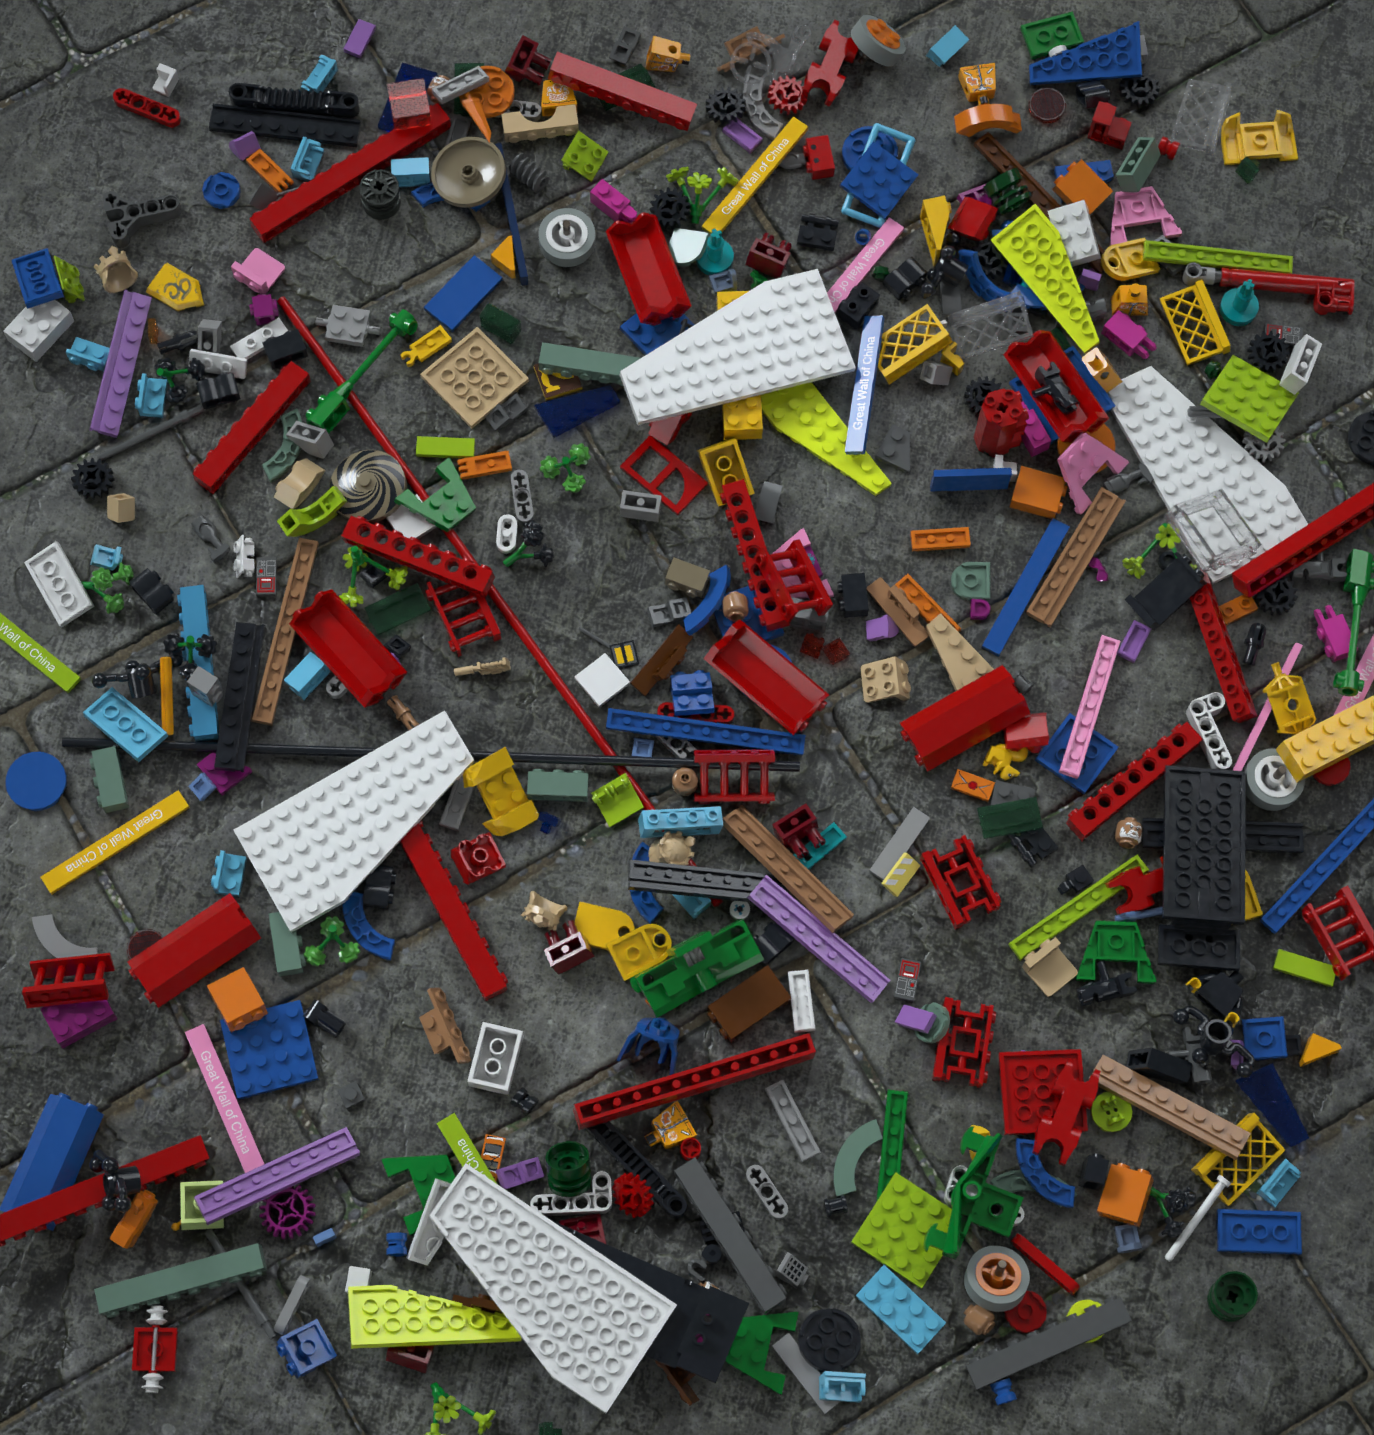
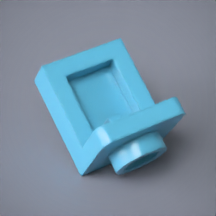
M96 544L90 565L113 571L122 562L123 554H120L122 547L117 546L116 549H111Z

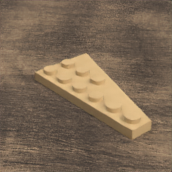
M941 613L926 626L925 629L942 659L941 662L949 674L955 691L994 670Z

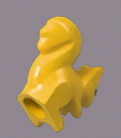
M1005 744L991 746L982 766L994 765L993 774L995 775L1000 770V778L1002 780L1017 777L1020 775V772L1010 766L1011 761H1024L1028 756V749L1022 748L1016 752L1010 749L1005 750Z

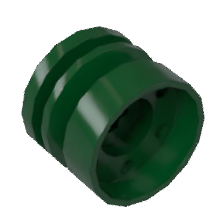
M1018 168L1002 173L983 187L989 199L999 198L993 203L994 207L1001 206L997 210L998 216L1014 212L1033 197L1030 191L1024 193L1028 189L1027 185L1017 186L1023 180Z
M565 1141L555 1144L547 1151L545 1159L548 1171V1185L554 1194L561 1197H575L583 1194L590 1188L592 1182L588 1149L583 1144Z
M1238 1271L1227 1272L1221 1275L1209 1289L1207 1295L1208 1307L1219 1320L1236 1322L1244 1318L1255 1306L1258 1298L1257 1287L1253 1280L1245 1273ZM1226 1297H1233L1234 1301L1232 1302L1231 1300H1227Z

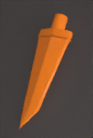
M470 92L463 94L465 100L462 101V105L490 143L492 133L479 98H473Z

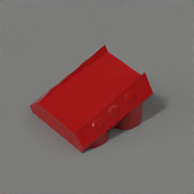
M964 197L947 229L952 232H958L960 236L974 241L984 240L988 237V227L995 220L998 208L970 197Z
M1046 713L1029 714L1004 728L1005 750L1010 749L1011 751L1018 752L1022 748H1027L1032 753H1038L1043 746L1048 745L1049 735Z
M489 832L478 835L477 838L471 841H461L457 847L451 849V858L455 862L463 883L467 885L506 868V864Z

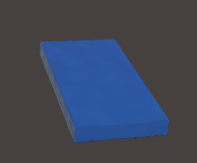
M48 248L11 260L27 309L64 297Z
M474 255L424 306V310L453 332L503 281V277Z
M1012 469L934 470L930 489L931 491L1008 489Z
M1217 1209V1252L1301 1255V1212Z

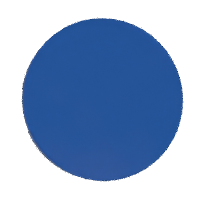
M873 126L858 128L852 131L845 140L842 147V159L849 171L852 170L862 157ZM879 132L875 143L897 158L898 147L894 138Z
M30 752L22 755L12 763L6 775V789L10 798L16 805L30 811H41L55 805L67 786V775L62 764L57 758L44 752Z

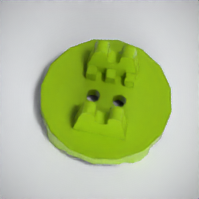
M1103 1092L1097 1096L1091 1106L1092 1119L1103 1132L1121 1131L1127 1127L1132 1118L1131 1104L1110 1092Z

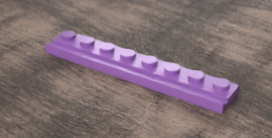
M128 290L123 292L90 431H97L100 434L114 438L118 436L152 297L136 292H128Z
M766 875L747 897L870 1003L874 1002L885 986L891 981L835 932L832 933L817 917L769 876Z
M345 1127L194 1196V1200L206 1224L209 1225L359 1156L360 1151L357 1149L349 1130Z

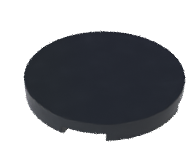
M1374 410L1357 416L1348 430V444L1351 451L1359 460L1370 465H1374Z
M835 1308L820 1309L811 1313L802 1323L798 1333V1346L805 1361L813 1368L822 1372H838L850 1366L857 1358L861 1348V1337L858 1325L847 1313Z

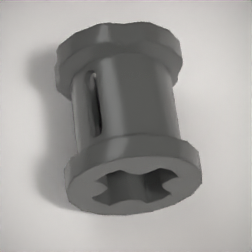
M1021 670L1012 676L1015 681L1014 685L1023 696L1034 686L1033 682H1029L1022 675Z

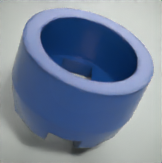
M860 229L855 234V240L860 245L867 244L871 239V233L868 229Z

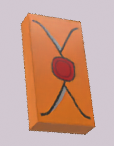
M957 769L950 789L988 802L995 782Z

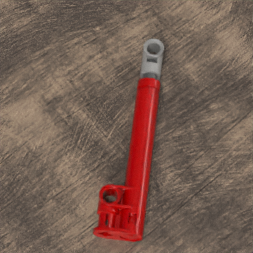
M1197 263L1188 264L1182 277L1184 284L1187 286H1193L1195 282L1203 280L1204 284L1208 285L1219 283L1220 287L1239 288L1243 285L1244 281L1248 282V279H1251L1252 283L1255 284L1254 290L1313 295L1314 311L1320 315H1325L1328 312L1335 313L1336 311L1347 312L1348 315H1352L1354 307V279L1221 268L1220 271H1217L1215 268L1201 267Z

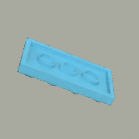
M113 687L83 712L85 718L138 762L168 737L166 731Z
M885 1265L856 1294V1297L917 1355L946 1324L939 1315Z

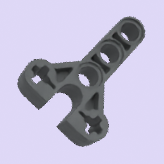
M109 191L103 196V204L108 220L122 217L121 220L108 223L112 240L115 246L119 248L127 247L130 243V238L141 226L175 219L182 213L180 202L174 195L136 203L119 197L114 191Z

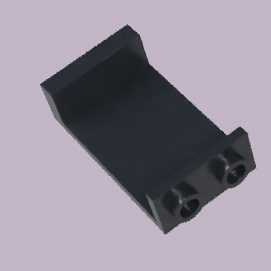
M1176 552L1177 559L1135 597L1130 594L1125 598V601L1148 627L1154 631L1207 584L1203 579L1205 577L1204 573L1198 567L1194 569L1190 565L1193 561L1185 553L1181 555L1179 552Z

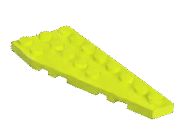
M1034 204L994 236L991 242L1082 352L1087 354L1100 343L1059 231L1039 207Z
M812 382L761 394L762 412L777 431L784 433L792 441L799 443L807 451L828 465L835 467L840 473L850 477L858 485L875 496L891 486L890 480L866 450L865 454L846 455L845 445L848 428Z
M393 1285L348 1286L351 1349L518 1342L522 1339L502 1313L495 1312L494 1314L482 1311V1308L463 1306V1303L432 1295L430 1297L420 1295L416 1291L401 1290Z

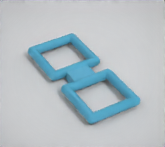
M875 123L863 154L872 142L876 141L878 133L881 132L907 142L900 159L902 163L907 165L915 138ZM847 193L841 209L842 214L881 228L885 223L882 217L879 216L876 219L850 209L854 197Z

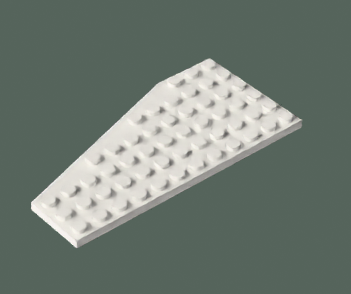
M815 269L761 283L621 370L620 377L637 425L853 372L856 367L819 271Z
M1152 366L1121 379L1123 382L1107 393L1116 405L1111 410L1113 416L1139 461L1146 465L1154 478L1153 485L1178 528H1180L1182 535L1203 571L1208 574L1211 585L1231 576L1234 571L1308 525L1286 486L1252 455H1249L1243 447L1210 418L1189 417L1187 410L1189 406L1195 405Z
M445 711L234 829L236 836L291 933L345 903L353 891L370 873H373L401 839L434 807L438 799L475 762Z
M465 1163L429 1217L550 1376L606 1414L677 1304Z

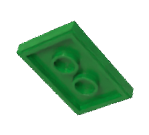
M1073 11L1027 23L1020 27L1032 60L1048 56L1049 51L1059 45H1065L1067 50H1070L1085 43Z

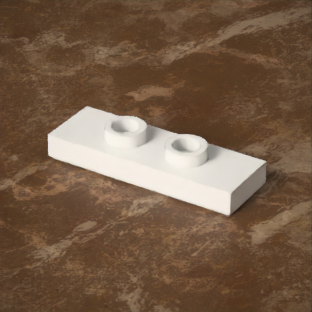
M278 317L234 343L230 348L236 357L249 359L264 350L262 342L270 337L281 336L288 330Z
M195 349L190 350L189 362L192 361V358L200 360L205 365V372L214 374L228 372L233 373L236 378H246L248 359Z
M808 970L788 972L794 1032L815 1031Z

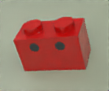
M828 135L806 138L805 146L802 148L804 157L808 159V162H806L807 173H811L812 180L834 177L835 165Z

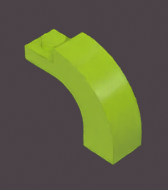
M332 486L310 506L298 510L289 509L277 522L286 536H302L332 520L338 515L336 511L347 500L337 486Z

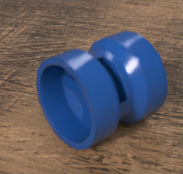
M407 1233L386 1234V1241L388 1242L386 1255L392 1257L406 1256L407 1248L405 1247V1242L407 1241Z
M1010 1378L990 1385L995 1395H998L995 1398L997 1406L1017 1399L1015 1392H1010L1012 1386Z

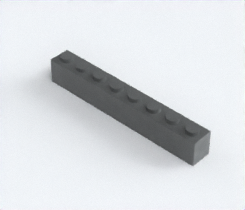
M693 1158L674 1170V1176L706 1223V1226L710 1229L762 1313L766 1315L786 1302L785 1295H787V1292L781 1283L778 1285L774 1280L776 1275L770 1266L766 1267L763 1263L764 1256L758 1248L754 1249L751 1242L753 1240L747 1231L743 1232L741 1229V1221L737 1214L730 1212L728 1208L730 1204L726 1197L719 1195L717 1191L719 1187L715 1180L708 1178L706 1174L707 1168L702 1161L698 1162L696 1158Z
M1115 1296L1105 1299L1103 1301L1104 1305L1096 1307L1095 1304L1084 1309L1085 1313L1082 1315L1071 1314L1065 1317L1066 1322L1059 1325L1057 1321L1045 1326L1046 1330L1041 1333L1035 1330L1027 1334V1339L1021 1342L1019 1339L1008 1342V1347L1000 1350L999 1347L987 1352L989 1355L981 1359L980 1356L968 1360L969 1365H966V1369L976 1391L1130 1323L1132 1320L1121 1297L1116 1299Z

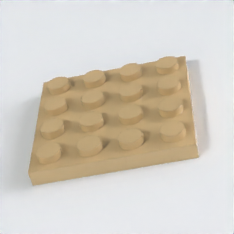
M478 327L420 374L421 378L471 429L486 418L496 405L504 403L529 382V378Z

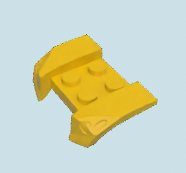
M1277 110L1274 122L1240 124V112L1225 119L1221 128V147L1224 165L1243 164L1244 160L1279 158V161L1298 160L1291 114Z
M506 747L470 766L463 773L464 788L477 786L493 818L482 824L495 836L510 834L540 818L532 800H528L512 767L514 763Z

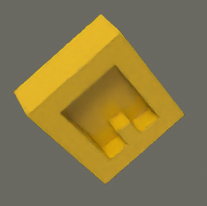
M953 342L941 351L940 362L952 366V372L958 376L963 370L964 362L959 355H954L958 344Z

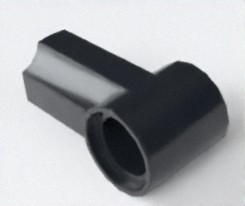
M315 999L302 1016L316 1027H321L335 1038L340 1035L346 1025L345 1021L331 1013L325 1005Z

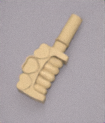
M504 657L499 662L486 664L477 662V666L471 665L454 668L455 676L474 674V672L478 671L481 675L502 673V671L511 670L510 661Z

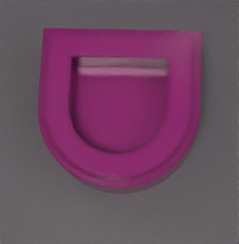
M971 599L970 619H986L991 610L989 603L983 599Z

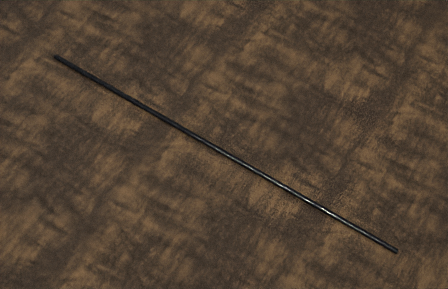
M62 738V747L104 749L115 746L117 749H122L112 739ZM162 741L153 750L217 752L218 742ZM248 743L247 753L363 757L377 748ZM469 751L474 761H481L495 753ZM508 752L512 761L517 763L700 769V765L694 763V758ZM718 762L710 763L708 769H720V765ZM730 762L728 770H740V765L738 762ZM750 762L748 770L760 771V765L758 762ZM770 762L768 771L800 772V762Z

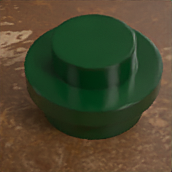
M876 266L871 272V276L875 277V280L884 281V278L890 274L889 268L884 266Z
M1211 361L1204 371L1207 378L1211 380L1219 376L1222 370L1220 368L1221 363Z

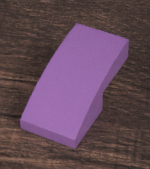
M538 1157L496 1170L500 1186L504 1189L544 1177Z

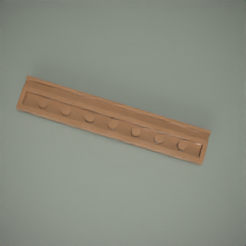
M1102 487L1100 488L1028 608L1026 615L1041 623H1045L1051 628L1126 500L1118 498L1117 495Z
M743 805L723 817V826L832 933L853 918L854 914Z
M1102 1055L1095 1069L1101 1071L1098 1087L1237 1160L1250 1137V1132L1105 1055Z

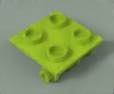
M578 130L561 159L562 167L566 170L572 168L592 182L608 151Z
M54 256L65 299L68 303H74L77 298L85 301L83 295L84 288L79 280L80 274L78 269L65 260Z
M626 773L591 793L594 803H597L609 827L644 808Z

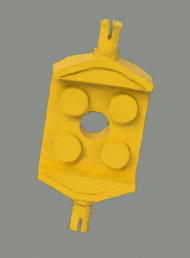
M1279 662L1271 664L1275 678L1263 689V693H1267L1279 728L1277 733L1296 735L1311 727L1315 723L1316 717L1302 677L1282 673ZM1290 699L1296 702L1294 710H1290L1288 707Z

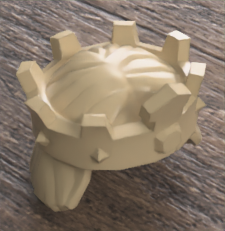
M111 246L108 250L111 256L108 258L101 256L99 258L101 261L100 265L95 264L94 268L102 280L104 289L108 293H118L131 287L136 282L138 273L132 268L126 252L121 251V254H118V249Z
M668 831L663 838L656 839L649 848V861L688 865V861L694 857V852H691V846L695 845V838L688 836L685 839L681 831L676 833Z
M531 891L529 904L527 907H524L525 911L521 916H526L525 920L528 922L531 920L540 928L548 927L549 931L552 929L556 931L557 924L560 923V917L567 910V906L556 904L541 897L535 891Z

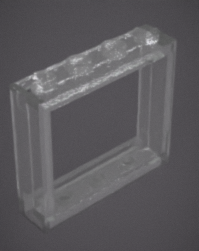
M1223 489L1176 504L1164 515L1203 572L1216 571L1222 566L1228 567L1234 561L1239 563L1245 557L1249 559L1257 554L1256 550L1262 545ZM1213 507L1241 547L1215 555L1188 515Z

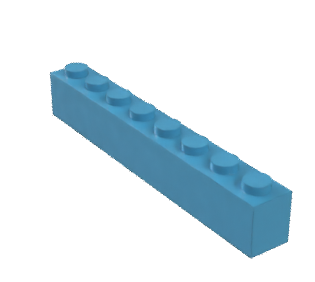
M204 585L180 587V594L177 595L178 606H182V613H179L180 625H183L184 631H181V637L186 642L188 636H193L194 642L197 643V639L201 638L203 634L210 636L206 590ZM185 647L186 650L182 651L184 662L188 660L187 647ZM194 648L193 660L195 664L214 675L212 654L210 658L199 656V651H196ZM186 687L187 699H190L191 706H187L189 718L192 717V724L189 725L190 736H193L196 742L218 740L217 703L215 702L213 706L208 705L192 695L190 688Z

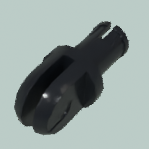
M191 330L179 335L174 333L172 339L157 343L160 354L163 355L175 349L181 352L184 350L183 347L198 342V337L181 342V340L196 335L197 331Z
M1254 623L1248 631L1247 638L1244 641V644L1247 646L1243 660L1244 664L1247 663V665L1251 666L1256 664L1258 651L1264 647L1266 627L1263 624Z

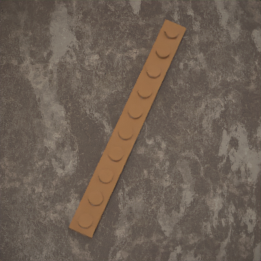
M299 538L252 717V721L255 723L273 725L296 631L289 623L293 618V613L303 608L319 546L318 541Z

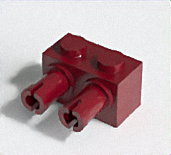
M522 35L504 72L518 82L522 78H527L540 85L544 74L530 68L529 64L533 62L547 70L552 59L537 52L539 43Z
M764 233L761 240L755 239L745 265L776 279L781 278L791 254L789 250L792 248V245L788 242L785 246L786 241L783 240L780 242L779 247L772 245L774 236L770 235L767 238L769 233Z
M807 804L802 805L772 824L774 834L786 848L790 846L798 859L803 858L802 853L804 856H807L809 853L800 840L803 837L807 836L815 849L820 848L819 843L821 846L826 843V840L817 830L819 828L817 818Z
M573 920L567 921L569 925L566 922L562 925L568 937L562 941L558 937L557 930H550L551 935L549 932L544 934L550 946L544 949L550 966L558 975L595 957L587 938L580 931L578 932Z
M434 1345L388 1347L386 1361L426 1374L433 1356Z

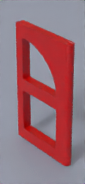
M651 435L620 465V469L649 493L660 495L661 503L677 516L708 485L704 478ZM649 448L669 463L651 483L631 468ZM677 469L684 481V492L679 502L675 505L657 488Z

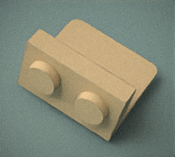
M894 656L862 665L861 678L864 701L871 703L890 697H896L902 701L910 699L909 692L911 687L907 677L909 672L907 663Z
M1056 937L1051 941L1049 939L1045 940L1039 946L1041 949L1038 952H1030L1024 958L1025 962L1022 966L1024 971L1047 997H1051L1078 974L1077 969L1060 951L1059 946L1061 943Z

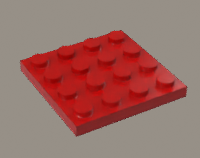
M1081 1049L999 1052L1004 1135L1035 1134L1043 1114L1053 1118L1060 1097L1051 1094L1056 1078L1063 1070L1069 1058L1074 1060L1072 1068L1073 1077L1079 1082H1084ZM1080 1106L1073 1127L1082 1130V1132L1088 1131L1086 1108Z

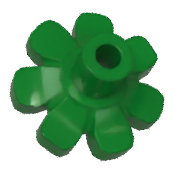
M756 270L750 273V276L754 279L750 286L751 289L765 281H769Z

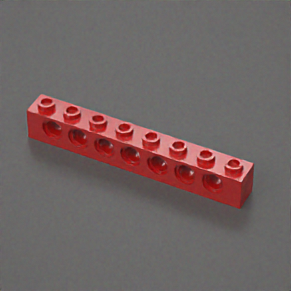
M742 479L722 485V493H719L722 504L727 506L728 510H725L728 522L732 521L733 524L731 533L733 539L737 538L739 543L736 545L738 555L743 556L744 562H742L744 573H748L750 577L747 582L750 591H754L756 596L753 598L755 608H760L761 615H759L761 626H765L767 632L790 626V622L787 623L764 576L754 574L760 569L755 559L750 558L749 555L757 553L762 546L766 547L745 480ZM735 501H739L742 503L739 506L732 505V503ZM744 518L747 522L739 523L738 520ZM745 536L753 537L750 541H746L743 538ZM763 588H768L770 590L768 593L760 592V590ZM774 606L776 609L773 611L766 610V607Z
M350 516L341 535L343 541L347 544L357 546L362 550L486 598L495 579L492 569L486 565L481 564V566H478L472 560L465 557L460 559L453 552L447 550L445 552L440 551L433 544H422L415 537H404L397 530L389 531L385 526L379 523L371 524L366 518L361 516L357 518ZM370 531L369 536L362 537L364 532ZM381 539H388L385 544H379ZM400 545L406 546L404 550L397 551ZM423 552L420 558L414 557L416 553ZM435 559H441L439 564H432ZM451 567H459L457 571L450 572ZM470 573H476L475 578H467Z
M1201 570L1205 575L1203 579L1207 584L1194 594L1190 600L1232 720L1242 723L1258 715L1209 576L1205 571Z
M1188 722L1183 725L1179 723L1171 730L1172 734L1169 737L1163 736L1156 743L1158 746L1153 750L1151 747L1142 754V759L1131 762L1127 766L1128 770L1125 773L1119 772L1113 777L1112 780L1114 782L1109 786L1107 784L1103 785L1097 791L1098 795L1094 798L1090 796L1082 803L1084 806L1081 809L1075 808L1068 814L1069 819L1066 824L1081 841L1085 840L1164 775L1166 765L1175 766L1200 745L1203 738ZM1173 741H1179L1182 744V746H1175L1173 744ZM1158 753H1165L1167 759L1160 758ZM1148 764L1153 770L1147 771L1143 765ZM1129 777L1137 778L1138 783L1130 782ZM1114 789L1122 790L1123 795L1115 794ZM1099 801H1106L1109 807L1104 808L1100 806ZM1090 813L1093 815L1094 819L1088 820L1085 818L1084 814Z

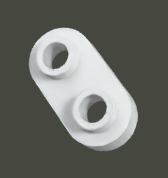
M503 515L498 520L496 544L500 552L508 554L514 551L516 547L517 520L512 515ZM507 524L511 525L509 529L505 528L504 526ZM505 542L510 544L508 547L503 546Z

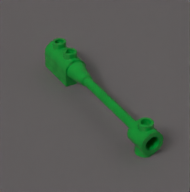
M402 309L398 314L392 313L390 315L389 325L392 330L348 381H345L335 390L329 392L327 396L321 395L319 397L316 409L311 408L306 412L307 424L326 429L328 434L350 410L346 399L354 384L397 335L405 336L406 333L412 335L416 332L418 323L411 313Z
M1354 548L1347 557L1345 571L1347 577L1344 580L1343 591L1352 593V604L1354 607L1347 669L1340 673L1337 672L1333 681V687L1338 688V693L1348 697L1356 696L1358 691L1362 692L1364 688V680H1360V674L1355 671L1361 608L1364 605L1367 593L1374 589V578H1371V573H1374L1373 555Z

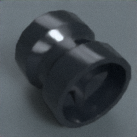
M522 1087L514 1095L510 1104L514 1107H519L521 1113L527 1116L535 1108L539 1100L535 1096H530L528 1091Z

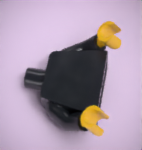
M1233 971L1228 977L1224 972L1219 974L1212 972L1200 975L1197 978L1194 977L1186 983V986L1191 985L1193 987L1191 992L1195 993L1194 996L1219 1019L1224 1020V1022L1229 1020L1233 1023L1232 1027H1235L1242 1013L1244 1000L1241 996L1243 990L1238 986L1244 979L1241 973Z

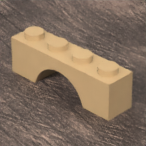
M575 104L558 106L554 115L544 122L529 121L520 111L501 114L505 143H516L521 140L533 141L545 137L554 138L560 135L572 136L579 130Z

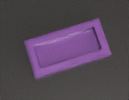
M358 19L343 48L344 52L361 58L376 30V25Z
M737 119L738 122L732 120L731 125L727 124L722 129V132L751 154L762 143L763 138L739 119Z
M1134 620L1117 655L1134 663L1151 628Z
M903 1005L895 1023L899 1026L928 1034L937 1016L933 1012Z

